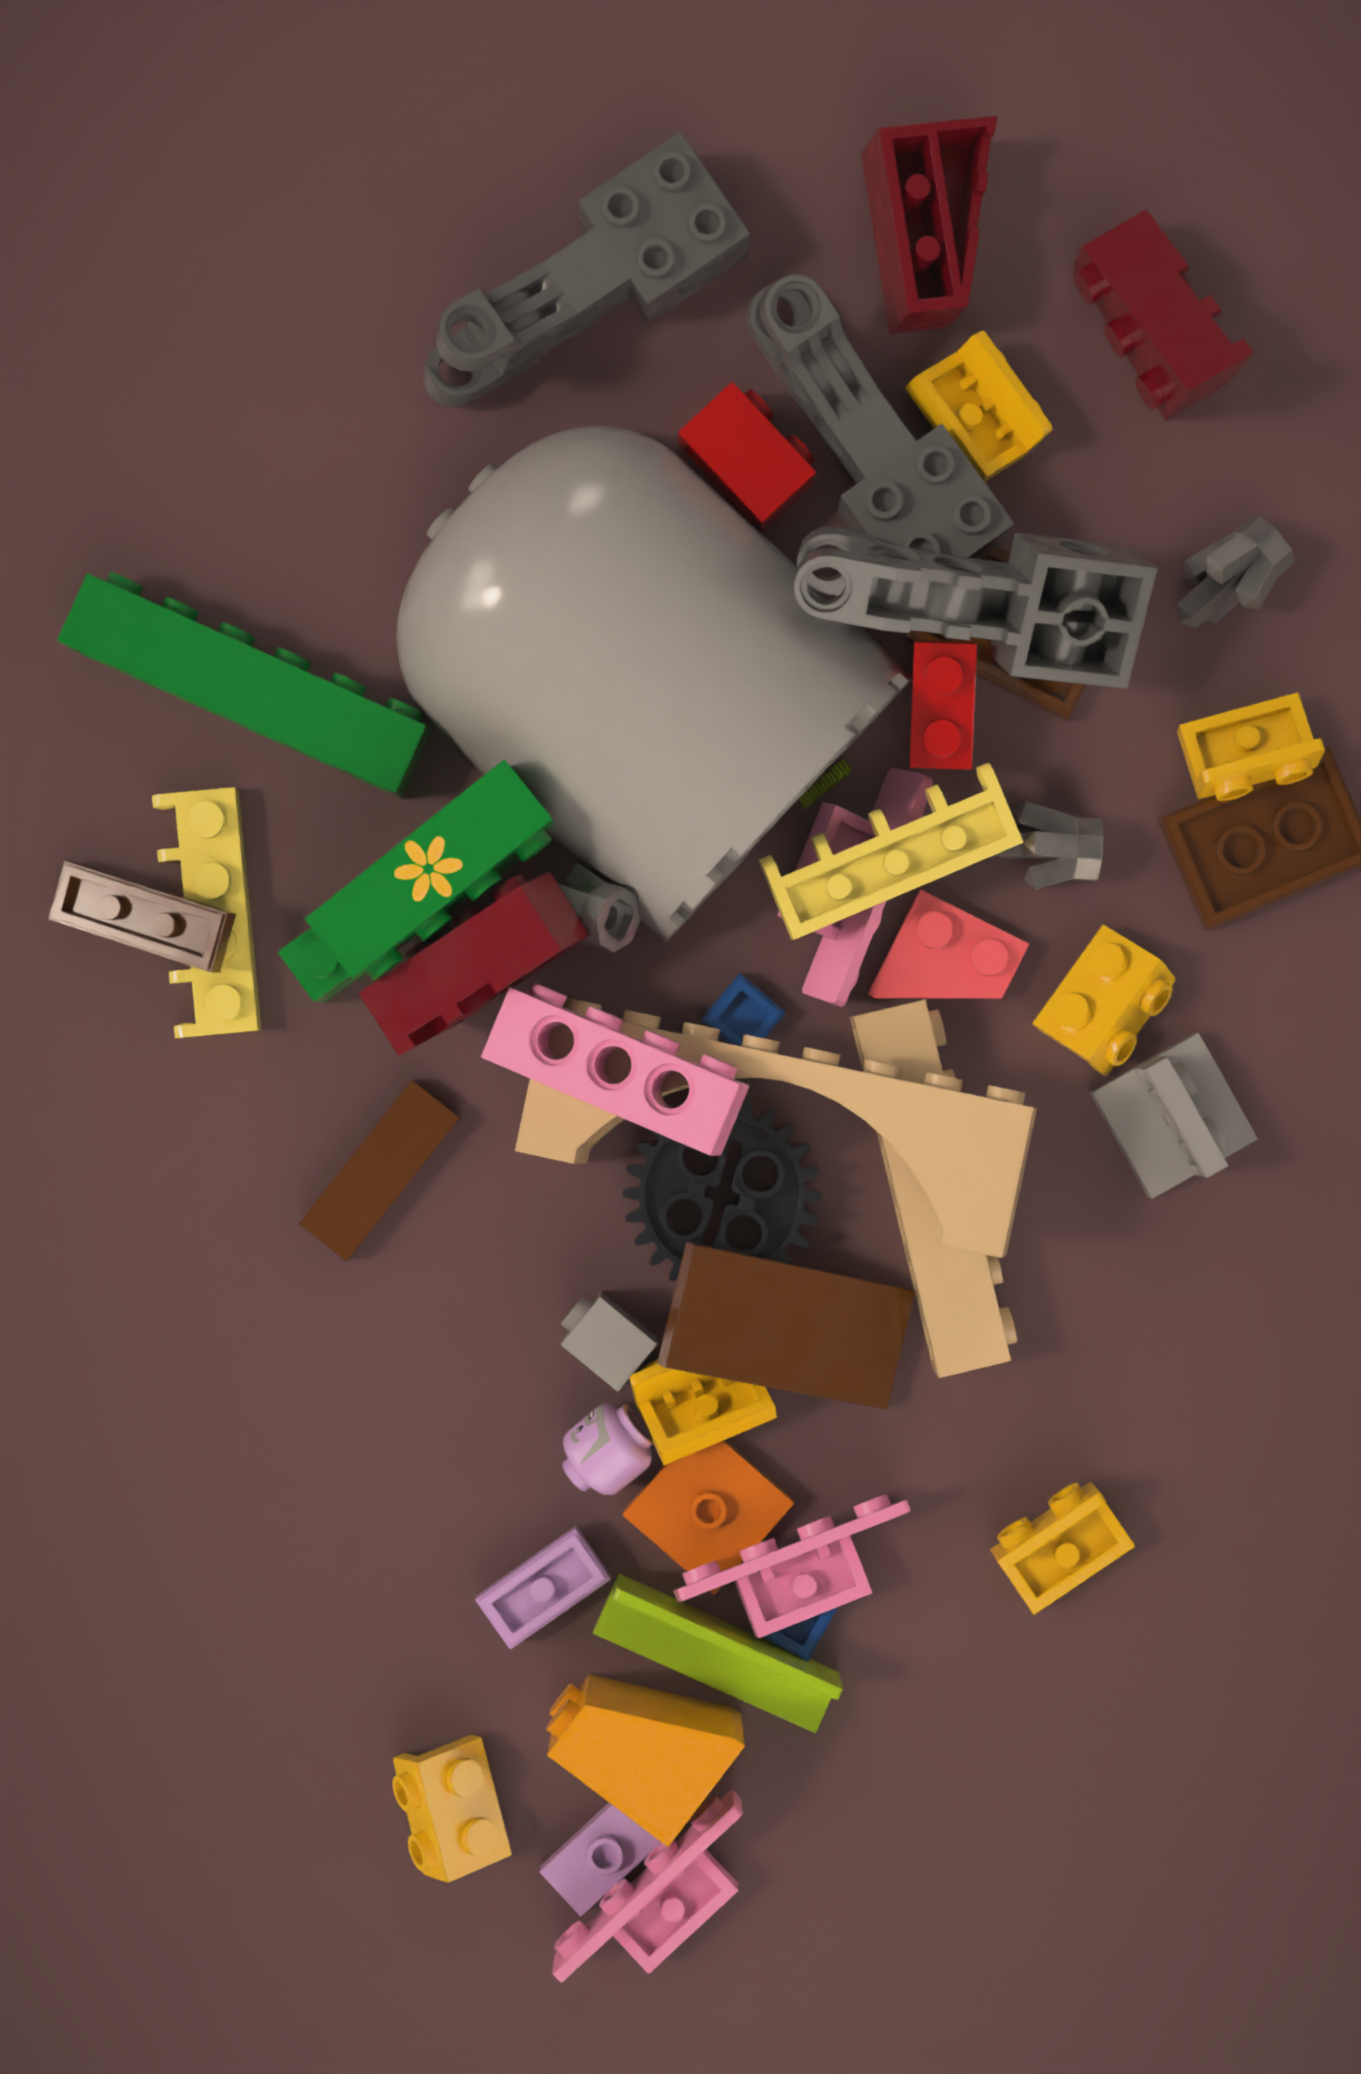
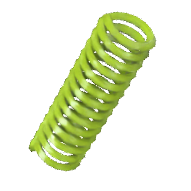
M841 759L844 766L840 762L837 763L840 768L834 764L836 770L831 767L833 773L830 770H827L829 775L824 772L825 777L821 775V779H817L820 785L815 781L811 785L813 790L809 787V792L806 790V795L803 794L799 798L803 809L810 807L813 801H817V798L820 799V796L827 793V790L830 791V787L834 788L837 782L840 783L841 780H844V777L851 774L853 769L844 759Z

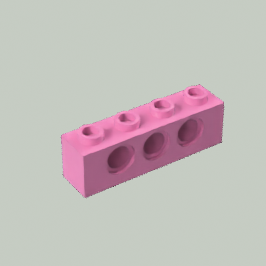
M532 982L529 992L509 987L481 1058L710 1156L722 1154L750 1087L734 1079L738 1071L737 1067L706 1054H703L699 1064L677 1055L680 1043L649 1030L645 1031L642 1040L620 1031L623 1019L592 1006L588 1007L585 1016L564 1008L567 996L540 984ZM565 1024L574 1035V1046L566 1057L557 1059L549 1048V1038L555 1028ZM622 1048L630 1056L631 1071L624 1081L616 1084L608 1078L605 1072V1061L612 1051ZM674 1072L681 1073L689 1084V1095L686 1101L677 1108L667 1105L661 1093L664 1080Z

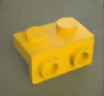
M983 330L972 335L957 352L915 376L905 387V390L933 429L940 424L944 425L984 482L1024 458L1053 429L1051 423L1042 412L1040 405L1032 398L1007 363L1002 352L997 349Z
M1298 692L1180 724L1177 730L1198 800L1216 795L1218 801L1236 799L1250 793L1253 790L1252 785L1276 779L1278 785L1298 782L1313 774L1312 768L1318 766L1325 752L1322 739H1313Z
M1103 924L1032 1024L1039 1031L1086 1060L1097 1072L1107 1076L1114 1066L1122 1065L1130 1057L1137 1043V1034L1149 1017L1156 1016L1165 1008L1172 995V985L1175 982V976L1161 959Z
M658 1360L647 1364L641 1371L632 1374L629 1378L636 1408L663 1465L777 1418L775 1405L764 1386L664 1368L658 1364Z
M1091 1481L1083 1487H1080L1078 1483H1073L1061 1489L1049 1499V1510L1031 1522L1027 1517H1023L1011 1523L997 1535L1000 1543L990 1549L1033 1615L1135 1547L1106 1504L1105 1498Z
M469 1735L419 1756L403 1753L393 1758L397 1774L392 1781L393 1791L399 1806L407 1813L412 1835L408 1838L410 1856L415 1866L424 1875L449 1883L512 1855L482 1737Z

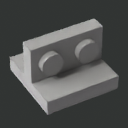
M1199 1033L1187 1036L1089 1091L1144 1192L1151 1199L1194 1175L1204 1178L1214 1175L1229 1166L1225 1160L1226 1157L1258 1140Z

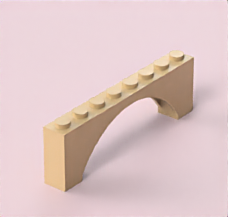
M566 998L564 1008L585 1016L589 1006L601 1010L602 1005ZM629 1010L624 1011V1021L620 1031L642 1040L645 1031L649 1030L680 1043L677 1055L699 1064L703 1054H706L737 1067L738 1071L734 1079L764 1078L784 1081L811 1089L840 1103L865 1120L884 1137L910 1167L927 1194L943 1228L940 1245L999 1258L1006 1256L1037 1108L1023 1105L1024 1092L988 1085L986 1097L962 1093L963 1080L926 1072L924 1084L899 1079L902 1069L899 1066L865 1060L863 1071L861 1072L838 1067L841 1054L804 1047L802 1059L778 1054L780 1046L778 1041L744 1035L742 1045L737 1046L718 1042L720 1029L684 1022L682 1034L660 1030L661 1017ZM565 1024L555 1028L549 1038V1048L552 1054L557 1059H562L571 1052L574 1046V1035ZM618 1048L608 1055L605 1061V1072L608 1078L616 1084L624 1081L631 1071V1059L624 1049ZM674 1072L667 1076L661 1088L662 1097L689 1088L687 1079L679 1072ZM530 1079L515 1151L571 1164H587L590 1149L625 1119Z

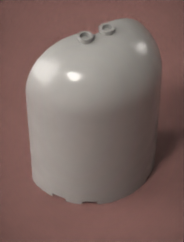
M611 426L571 428L551 434L530 444L499 467L494 463L487 465L470 484L468 490L471 494L455 511L451 507L446 509L432 523L426 533L432 540L418 560L407 582L400 603L396 633L397 654L407 689L424 717L484 774L505 759L553 819L555 825L546 832L584 868L605 882L624 887L637 895L640 920L663 942L667 943L748 856L750 850L829 766H832L911 682L913 674L861 626L820 619L808 614L801 608L794 594V579L797 566L672 450L650 437L624 428ZM809 587L810 592L815 597L822 600H831L827 594Z

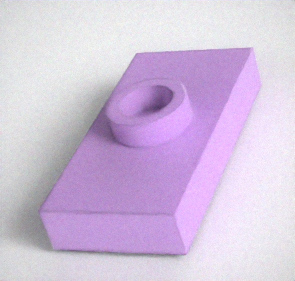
M574 1526L476 1595L475 1601L511 1650L611 1579V1574L578 1527Z
M608 1802L540 1865L539 1872L581 1917L616 1883L638 1865L660 1841Z

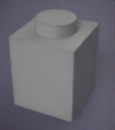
M602 1291L593 1302L583 1295L560 1323L568 1330L562 1339L561 1345L617 1392L657 1345L658 1337Z

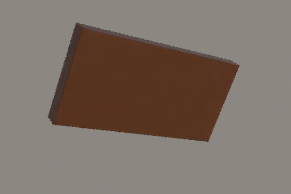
M686 1242L658 1364L664 1368L887 1410L915 1291L892 1284Z

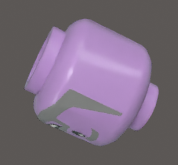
M602 1403L571 1427L563 1437V1446L567 1459L562 1463L566 1475L580 1490L587 1491L591 1487L602 1495H614L649 1467L652 1461L650 1446L653 1444V1441L641 1416L633 1408L626 1404L618 1408L613 1404Z

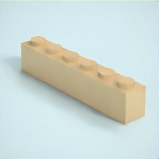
M926 999L849 1017L862 1071L864 1061L870 1060L902 1067L899 1079L924 1084L926 1072L955 1078L952 1069L942 1070L937 1047L946 1045L944 1026L938 1009L928 1011ZM877 1132L933 1371L941 1378L1011 1361L1008 1345L1017 1343V1336L1009 1307L1000 1309L998 1307L993 1286L1003 1283L998 1257L940 1245L943 1228L927 1194L906 1162L891 1144Z

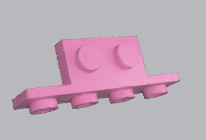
M890 768L872 811L881 809L890 831L920 819L927 803L925 789L932 786L933 779L921 773ZM822 802L795 871L819 861L812 846L811 837L823 833L832 854L835 855L875 838L876 836L870 821L837 805ZM886 901L814 931V933L823 937L802 987L803 994L839 1007H843L846 1004L851 990L858 981L859 969L872 936L880 925ZM779 911V913H778L777 916L780 917V918H782V916H781V914H780V911Z
M884 1494L853 1506L857 1518L841 1525L835 1526L830 1515L797 1528L800 1541L778 1549L775 1539L771 1538L740 1551L744 1563L721 1571L717 1560L684 1572L682 1575L686 1585L673 1590L676 1600L681 1602L734 1581L755 1637L761 1638L872 1594L850 1535L911 1512L908 1501L906 1499L891 1505L888 1494Z
M732 1789L721 1800L716 1795H713L703 1802L689 1820L693 1826L679 1839L673 1840L669 1847L660 1842L645 1859L644 1864L647 1868L631 1883L626 1879L616 1883L600 1901L599 1906L602 1910L586 1925L580 1920L575 1922L559 1937L554 1945V1949L557 1952L554 1955L552 1974L561 1983L612 1936L648 1974L651 1973L738 1892V1882L707 1850L743 1814L742 1801L737 1793Z

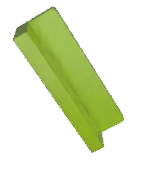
M618 1573L593 1628V1634L815 1734L831 1698L839 1700L843 1691L838 1671L811 1659L807 1662L762 1637L756 1638L755 1634L682 1601L677 1602L675 1598Z

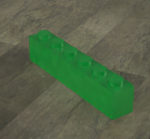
M110 571L106 581L89 573L86 574L57 638L59 643L83 656L394 796L403 798L432 733L426 725L419 722L423 714L421 711L390 697L385 707L363 697L367 687L338 673L333 672L329 682L308 673L311 665L310 661L280 647H277L274 656L252 647L255 640L254 636L230 624L221 622L218 631H215L197 623L196 620L200 612L172 598L165 597L162 606L140 597L144 589L143 586Z

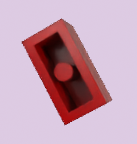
M731 382L678 431V447L730 503L762 533L813 486L816 471L811 465L815 462V458L799 438L790 434L785 439L771 424L770 420L774 417L773 412L755 391L749 389L743 393Z
M914 641L910 768L972 770L977 661L976 641Z

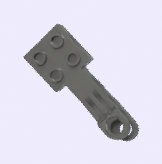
M678 132L577 201L580 225L586 232L584 235L544 262L489 292L478 288L453 302L444 310L436 331V347L430 352L423 370L425 388L436 402L447 407L458 408L473 403L540 362L543 355L568 338L572 340L591 327L593 321L618 304L622 306L629 300H632L649 324L748 256L749 231L681 132ZM463 321L469 322L466 327L460 329L459 333L452 336L451 328L454 325ZM445 361L449 366L460 371H470L472 380L467 385L461 387L447 384L441 378L438 366Z
M788 275L758 291L753 296L745 312L746 326L750 336L799 408L801 407L817 428L821 434L820 438L834 457H838L856 482L855 486L840 496L838 509L839 516L850 530L865 532L884 543L973 559L984 558L994 548L1008 541L1015 523L944 425L940 424L918 441L914 439L878 389L843 333L839 314L823 289L813 279L804 275ZM799 292H801L808 299L810 306ZM778 299L786 301L792 308L794 321L791 327L779 319L777 314Z
M821 527L811 531L802 540L797 556L794 594L801 608L808 614L820 619L900 633H910V630L940 633L946 638L970 640V637L991 639L988 653L1010 676L1128 689L1158 567L1129 546L1015 532L1009 562L1006 563L949 556L880 542L865 532L839 527ZM822 545H834L841 550L833 548L816 549ZM821 567H831L840 573L834 576H823L815 570ZM809 587L818 592L838 597L831 600H822L815 597L810 592Z

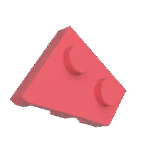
M920 889L866 995L874 999H1002L1029 943Z

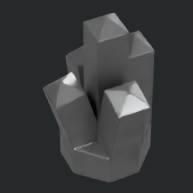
M1250 516L1232 533L1187 558L1184 563V578L1196 587L1177 603L1179 622L1197 629L1205 620L1217 623L1237 604L1244 608L1260 609L1277 578L1295 563L1292 548L1278 530L1261 516Z
M1027 801L1013 810L1016 825L1034 830V832L1020 833L1024 843L993 856L1008 859L1049 861L1027 868L1024 882L1030 888L1036 890L1068 880H1098L1103 856L1104 834L1102 819L1075 817Z
M576 863L565 880V883L572 888L561 884L558 885L590 934V936L579 943L614 953L632 942L639 925L640 913L637 895L624 887L605 882L588 869Z

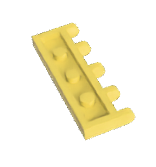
M986 763L976 767L978 780L984 792L948 806L937 784L925 789V794L933 812L932 814L890 831L885 816L879 808L868 813V818L876 837L835 855L832 854L823 833L811 837V843L819 861L781 877L778 865L771 854L759 859L761 869L791 940L800 938L1024 843L991 765Z
M230 787L153 795L152 803L154 809H176L179 848L157 850L158 863L181 862L184 897L236 913L220 973H211L190 966L191 969L169 971L170 984L192 982L196 1024L182 1023L174 1026L175 1038L261 1031L239 789Z

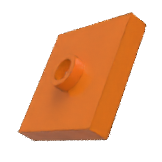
M723 1440L669 1464L662 1465L622 1511V1515L684 1570L689 1571L717 1560L720 1570L723 1571L743 1563L740 1551L760 1543L794 1505V1500L732 1445ZM722 1586L712 1589L710 1592L715 1595Z

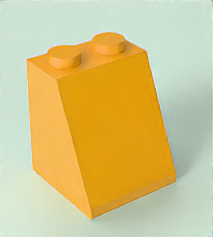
M591 1674L588 1675L579 1688L570 1683L563 1690L549 1711V1714L553 1717L546 1728L551 1733L547 1756L667 1847H669L745 1747L742 1714L731 1706Z

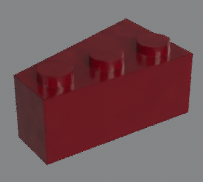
M998 115L880 127L861 153L890 335L949 328L968 307L980 230L977 229L982 196L987 188L989 172H986L991 139L995 135Z
M1147 209L1082 246L1073 263L1076 269L1073 272L1075 285L1082 298L1088 304L1096 303L1107 321V324L1104 325V332L1109 344L1118 356L1124 357L1127 355L1138 374L1135 378V384L1142 400L1151 410L1158 408L1165 421L1227 385L1253 355V350L1244 338L1232 344L1213 318L1221 314V308L1211 294L1199 301L1184 276V273L1189 271V265Z
M550 872L527 882L522 873L506 881L490 893L495 900L493 904L484 910L477 904L464 911L448 924L451 932L440 939L435 934L427 941H422L405 953L408 958L407 961L358 993L398 1056L462 1023L506 993L509 987H515L590 936Z

